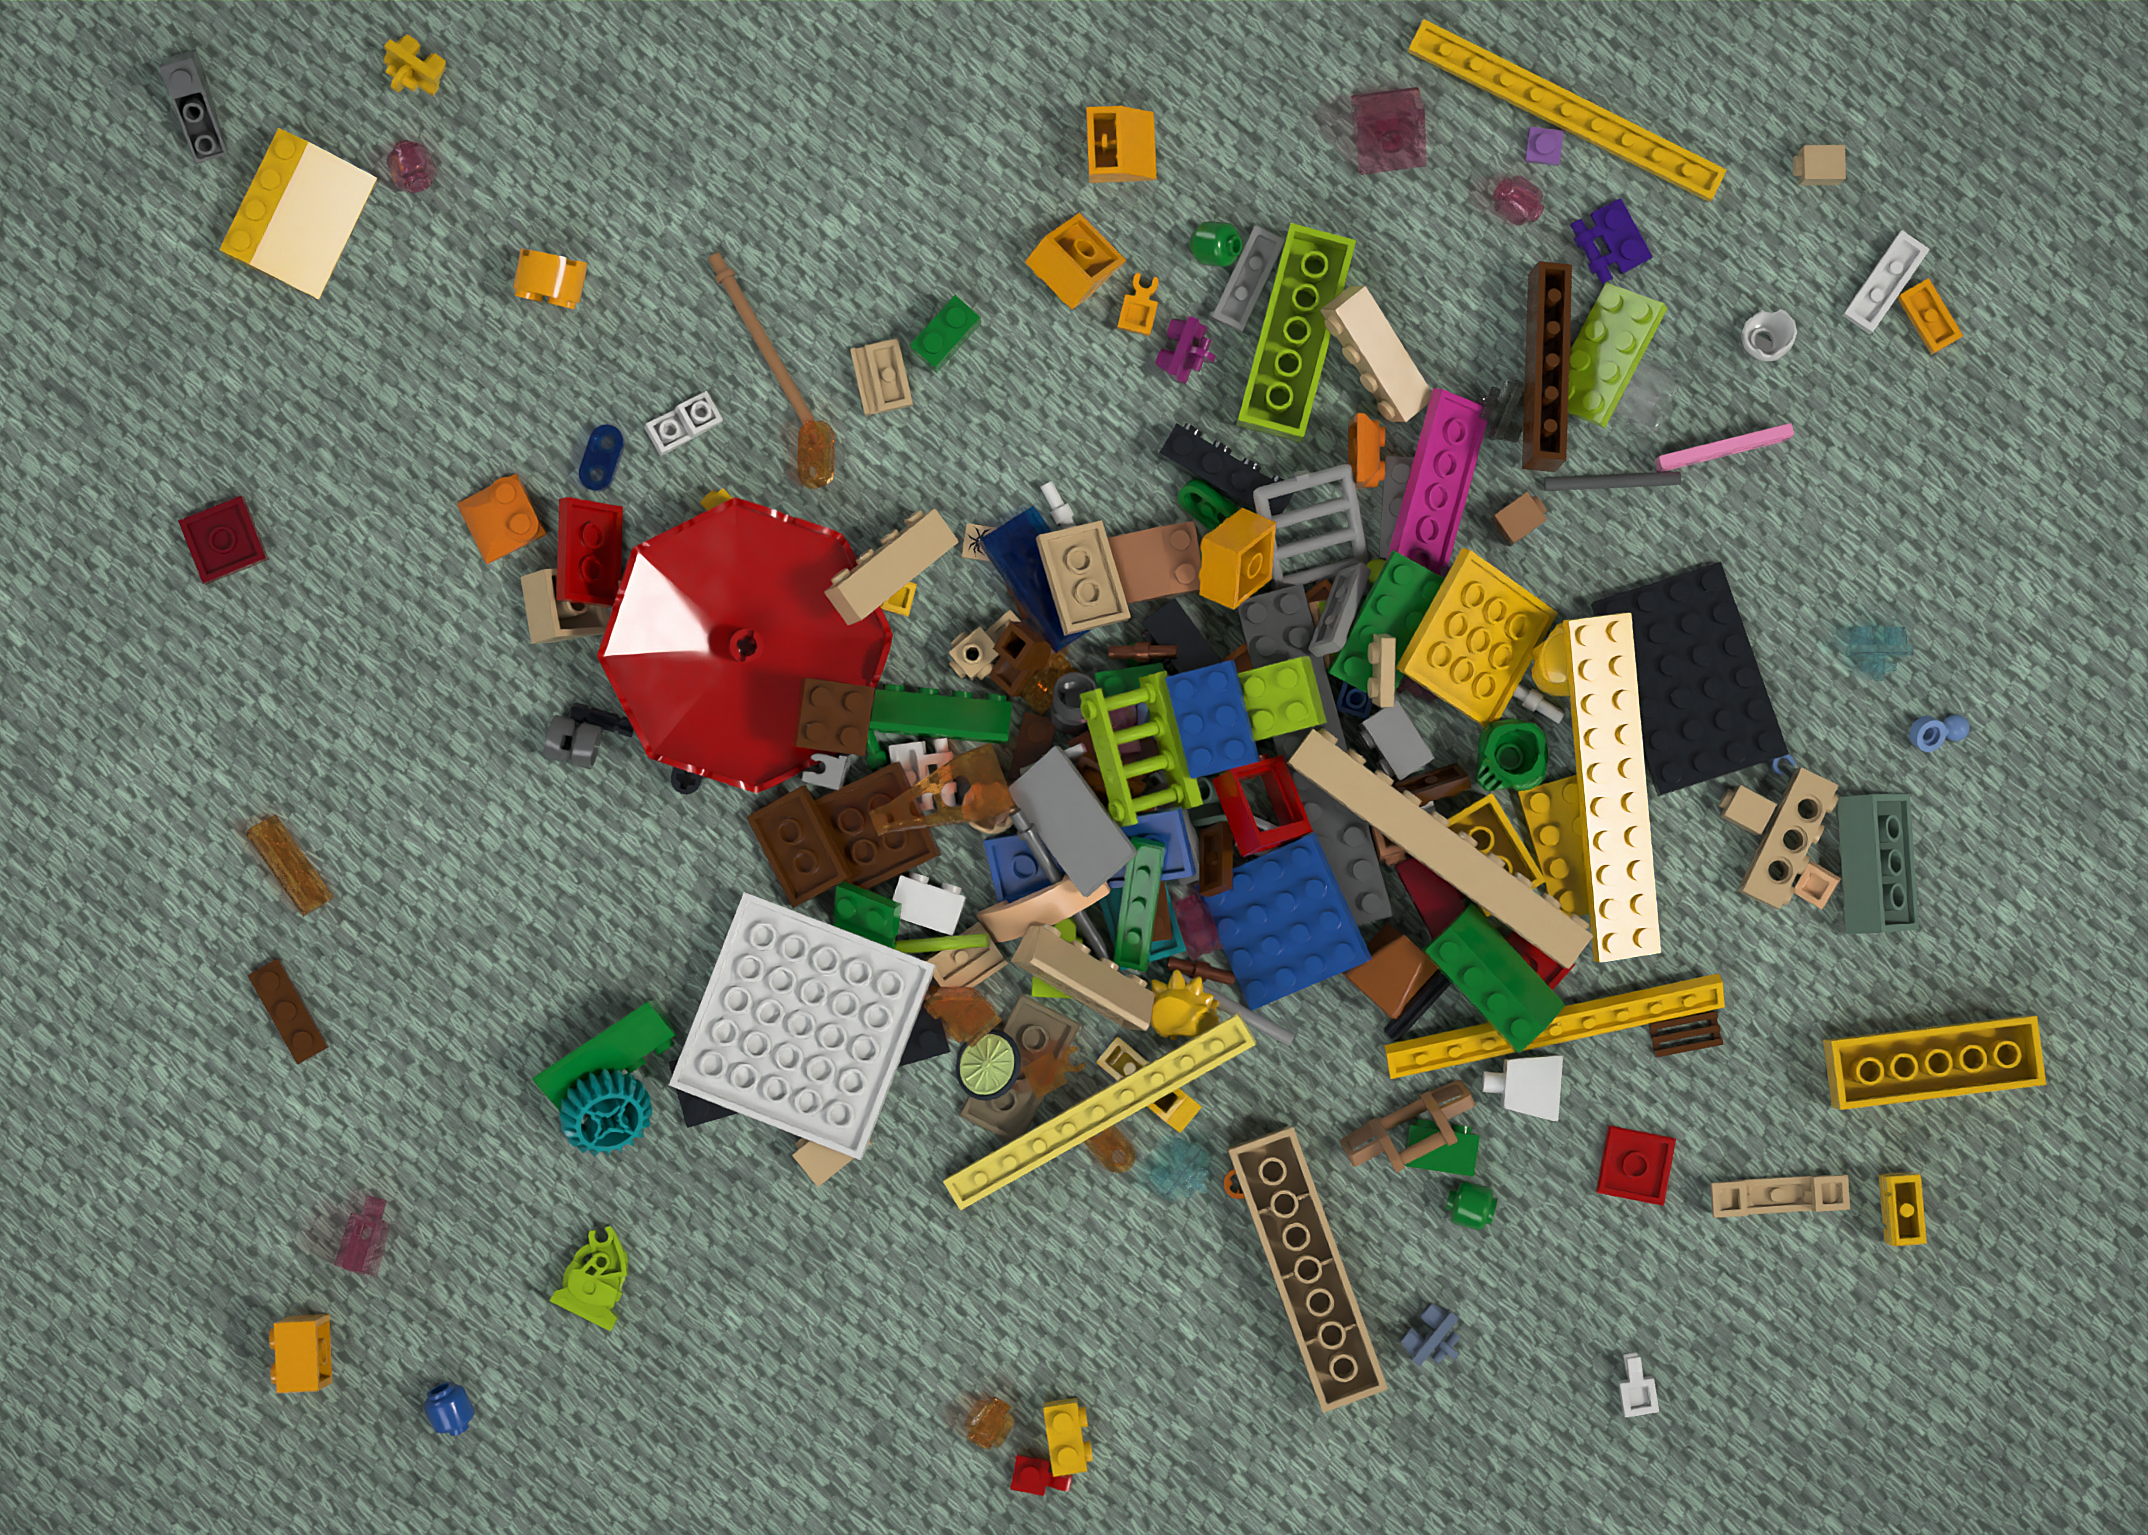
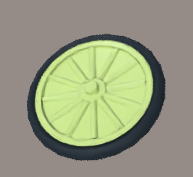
M988 1029L972 1035L960 1049L956 1062L957 1079L964 1092L972 1098L983 1101L994 1100L1005 1095L1013 1087L1020 1073L1021 1054L1018 1045L1012 1037L1000 1030Z

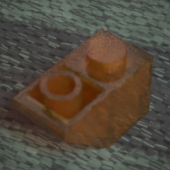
M928 987L924 997L926 1003L923 1004L925 1009L936 1020L942 1017L949 1024L946 1029L958 1043L965 1040L971 1048L1002 1021L998 1011L975 987Z

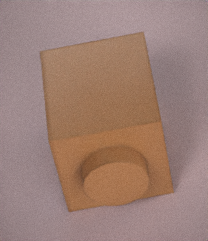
M1526 492L1496 513L1491 520L1511 547L1547 521L1544 515L1547 510L1536 495L1531 497Z

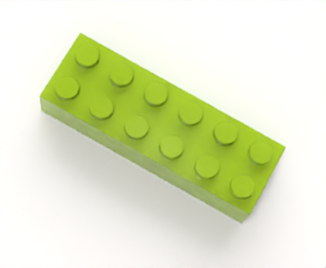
M1290 223L1236 426L1302 443L1331 338V333L1324 323L1325 317L1320 310L1343 292L1356 240Z

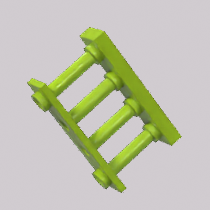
M1167 671L1139 678L1140 689L1104 698L1101 688L1080 694L1082 701L1081 712L1088 723L1109 799V814L1119 827L1137 824L1136 812L1172 802L1174 807L1181 806L1182 810L1203 804L1197 780L1190 777L1165 679L1168 677ZM1141 702L1146 704L1151 717L1149 722L1113 732L1108 715L1109 711ZM1152 735L1155 737L1159 750L1158 756L1122 766L1117 745ZM1159 769L1164 770L1168 789L1134 799L1131 798L1126 779Z

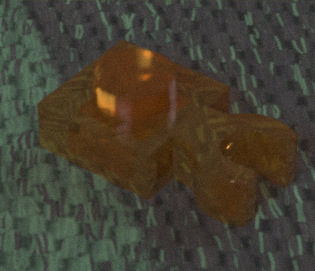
M1058 655L1052 661L1047 673L1040 670L1028 681L1019 696L1041 716L1051 706L1054 685L1057 680L1065 674L1077 673V670L1062 655Z
M1076 1046L1066 1048L1062 1058L1058 1060L1050 1052L1021 1068L1037 1099L1068 1083L1063 1073L1067 1071L1079 1072L1085 1068V1062L1072 1065L1068 1061L1069 1055L1078 1050Z

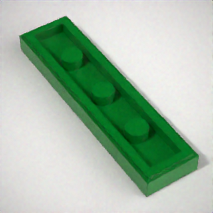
M1132 836L1130 842L1138 851V854L1126 864L1113 962L1121 967L1146 972L1149 966L1166 843Z

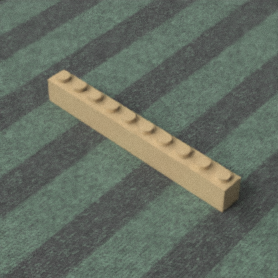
M1321 728L1319 732L1314 729L1308 732L1286 764L1560 966L1570 969L1594 936L1587 931V928L1590 926L1587 922L1574 913L1570 917L1558 910L1562 905L1547 893H1544L1542 897L1531 890L1534 884L1522 874L1516 872L1512 876L1505 871L1503 867L1506 863L1490 851L1486 856L1475 848L1478 842L1463 831H1460L1457 835L1448 829L1447 826L1450 822L1434 810L1429 815L1419 807L1422 803L1419 798L1407 790H1404L1402 794L1391 786L1394 780L1379 769L1375 773L1363 766L1366 760L1350 748L1345 753L1335 745L1338 739L1328 731Z

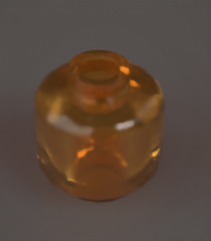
M993 1397L991 1401L986 1399L978 1400L964 1422V1428L968 1432L966 1438L987 1451L991 1447H1001L1015 1425V1420L1009 1413L1011 1406L997 1397Z

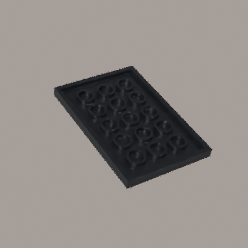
M1721 562L1592 602L1591 607L1594 616L1631 613L1643 753L1658 797L1789 754Z

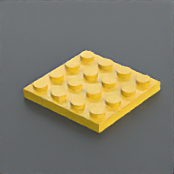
M1462 547L1396 669L1484 728L1489 723L1499 721L1533 659L1531 655L1532 650L1542 643L1558 612L1476 553Z

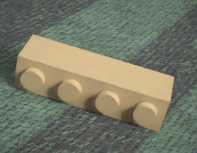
M1366 286L1348 287L1320 310L1325 317L1324 323L1326 328L1342 344L1343 355L1359 371L1362 385L1374 395L1378 402L1377 408L1385 419L1390 422H1407L1429 404L1432 391Z
M921 509L904 520L907 525L900 532L894 529L880 539L882 546L874 552L871 548L856 558L855 561L858 565L851 571L845 568L831 578L833 585L824 593L847 625L864 619L959 542L936 509L923 513Z

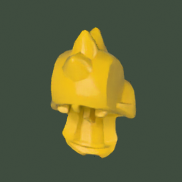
M1174 970L1168 985L1155 979L1151 981V992L1155 993L1150 1024L1160 1036L1166 1038L1170 1036L1171 1040H1176L1177 1036L1194 1038L1219 1024L1216 1009L1219 1006V1001L1213 999L1212 994L1203 992L1201 977H1196L1186 983L1181 972Z

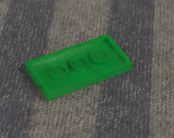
M1392 550L1348 631L1345 645L1336 652L1327 672L1368 694L1367 683L1369 677H1372L1373 664H1370L1368 660V646L1370 643H1373V634H1388L1395 638V692L1404 676L1396 667L1445 578Z

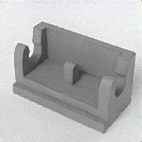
M817 753L812 755L811 758L813 760L822 762L819 763V767H810V771H804L801 781L835 790L841 789L845 785L853 754L838 753L830 756Z

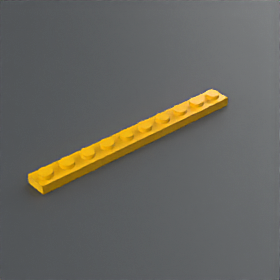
M1423 19L1408 48V53L1708 202L1712 201L1727 169Z
M1717 973L1565 1006L1549 1026L1523 1051L1725 1008L1723 981L1720 974ZM1489 1023L1384 1045L1390 1079L1515 1053Z

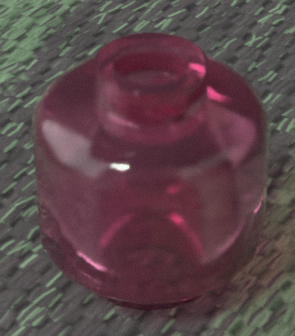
M404 140L397 143L386 159L394 184L399 189L410 193H418L427 189L436 175V168L428 148L419 142Z
M1515 175L1512 178L1505 177L1492 195V199L1495 201L1494 210L1516 226H1522L1528 221L1535 222L1544 210V205L1541 204L1543 199L1542 190L1520 175Z

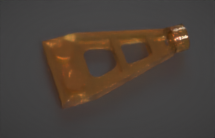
M990 742L957 755L888 804L870 810L869 813L875 830L880 837L890 832L982 821L1012 810L1016 806L993 745ZM964 776L968 779L974 794L972 803L957 807L946 805L941 796L943 787L954 778ZM925 793H932L938 806L937 812L922 817H914L909 808L911 801ZM887 814L894 816L893 823H889Z

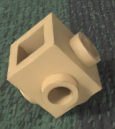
M979 626L970 635L964 631L950 643L953 649L949 652V655L953 660L948 664L961 679L967 675L971 681L976 677L983 680L995 666L993 662L1000 655L992 649L995 643ZM970 651H977L979 653V657L976 660L970 661L967 659Z

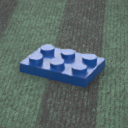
M1234 660L1165 678L1191 779L1260 762Z

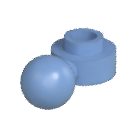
M1959 714L1948 716L1943 723L1932 716H1922L1913 723L1909 738L1911 743L1920 750L1933 752L1943 744L1945 738L1951 741L1963 740L1968 735L1970 726L1968 720Z

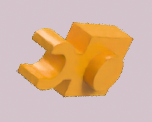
M1136 273L1133 278L1135 296L1125 294L1117 329L1150 337L1158 302L1149 300V298L1158 289V277L1153 278L1152 285L1149 288H1142L1139 284L1141 273Z

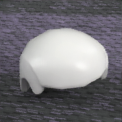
M1781 309L1773 313L1764 310L1759 311L1745 322L1741 334L1744 349L1760 361H1776L1791 350L1797 335L1795 320L1786 311ZM1758 333H1765V334H1767V335L1771 338V341H1769V340H1767V339H1765V338H1763V337H1761V336H1759V335H1757V334H1758Z

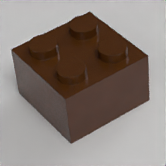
M802 678L792 746L865 756L874 687Z

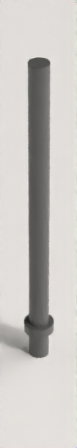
M1021 808L1013 810L1009 817L1018 830L1016 833L1018 838L1026 842L1052 885L1062 881L1063 875L1036 834L1038 829L1035 824L1029 823ZM1084 909L1072 915V918L1097 958L1100 960L1101 957H1104L1113 962L1112 954ZM1119 967L1118 970H1117V972H1119V973H1121V974L1124 975V973L1120 970V967Z

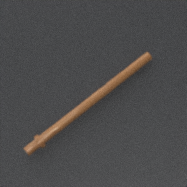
M720 252L711 255L708 260L717 274L715 277L717 283L724 286L817 451L820 452L830 446L737 284L734 278L736 273L733 268H728Z

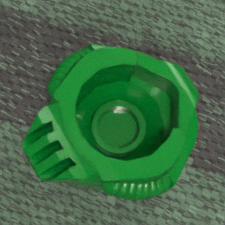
M1507 719L1489 723L1483 728L1478 738L1477 783L1485 791L1489 792L1512 788L1516 791L1532 790L1541 784L1545 778L1548 762L1545 732L1536 723H1527L1520 719Z

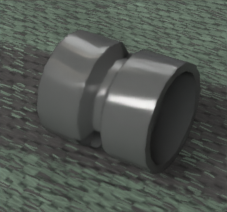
M1068 673L1060 677L1054 685L1050 718L1052 724L1066 734L1082 733L1089 728L1087 720L1081 712L1082 701L1080 698V694L1097 689L1095 682L1089 676L1082 673Z
M555 715L546 736L544 757L564 762L569 758L572 765L591 770L599 750L594 745L600 746L603 728L585 722L577 726L574 719ZM569 736L574 737L571 747L566 746Z

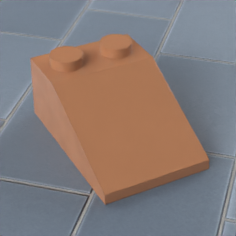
M1194 521L1160 526L1108 538L1127 604L1200 593L1199 571L1201 559Z

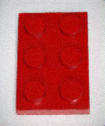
M572 497L559 499L556 600L605 608L613 607L619 589L618 581H621L623 506Z

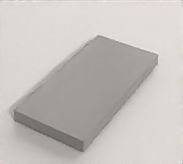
M1054 746L1006 789L1017 807L1021 808L1029 823L1035 824L1038 829L1036 833L1084 897H1089L1138 854L1130 840L1111 818L1107 809L1059 746Z

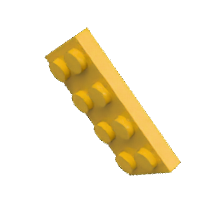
M1577 775L1542 784L1532 790L1517 792L1539 868L1546 880L1544 884L1547 894L1562 904L1558 910L1568 917L1572 913L1577 916L1589 914Z

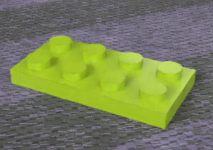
M1608 282L1605 283L1570 350L1569 415L1602 428L1606 427L1668 309L1664 303Z

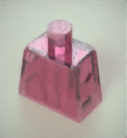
M367 1196L362 1215L351 1212L334 1266L345 1271L378 1278L391 1226L390 1223L382 1220L387 1203L386 1200ZM371 1227V1235L367 1239H362L363 1231Z

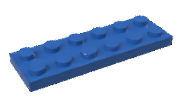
M1181 806L1136 813L1137 824L1120 827L1129 840L1132 836L1166 843L1161 881L1192 877L1196 873ZM1017 832L990 836L983 840L998 903L1004 900L1011 903L1052 885L1026 842L1018 838ZM1039 837V839L1043 843L1044 847L1046 848L1049 855L1051 856L1054 863L1056 864L1059 871L1064 877V874H1066V872L1063 870L1061 865L1058 863L1053 854L1050 852V850L1044 844L1042 839ZM1126 864L1106 881L1110 889L1123 887Z

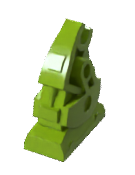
M612 1226L605 1227L608 1233V1239L605 1242L597 1240L596 1229L589 1231L590 1244L581 1247L577 1251L573 1261L564 1272L563 1288L556 1290L549 1301L611 1332L619 1318V1315L612 1308L615 1307L616 1302L618 1303L622 1297V1285L625 1281V1276L629 1274V1260L627 1251L624 1250L617 1232ZM592 1253L593 1257L586 1264L582 1263L584 1257Z

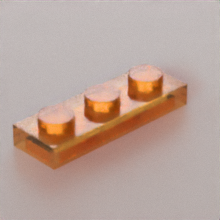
M277 815L256 824L245 833L303 917L323 907L334 898Z

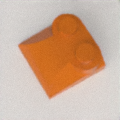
M1357 413L1348 421V464L1353 470L1356 489L1377 488L1379 481H1384L1385 461H1380V447L1385 445V427H1379V421L1371 420L1365 413Z
M517 473L509 477L500 478L491 486L457 503L486 565L547 535Z

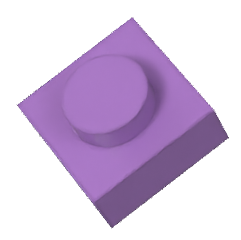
M1530 127L1525 162L1559 166L1564 131Z

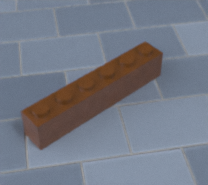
M1539 261L1528 275L1522 469L1556 472L1567 460L1572 290L1571 264Z

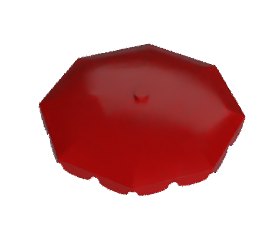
M734 497L632 548L596 657L649 759L757 794L797 775L810 766L822 762L813 760L811 758L812 755L822 753L834 756L839 753L792 746L801 679L810 678L874 687L875 692L890 651L893 637L890 625L881 606L877 607L861 621L847 625L824 593L833 585L832 577L845 568L851 571L858 565L855 561L856 556L842 533L786 515L763 505Z

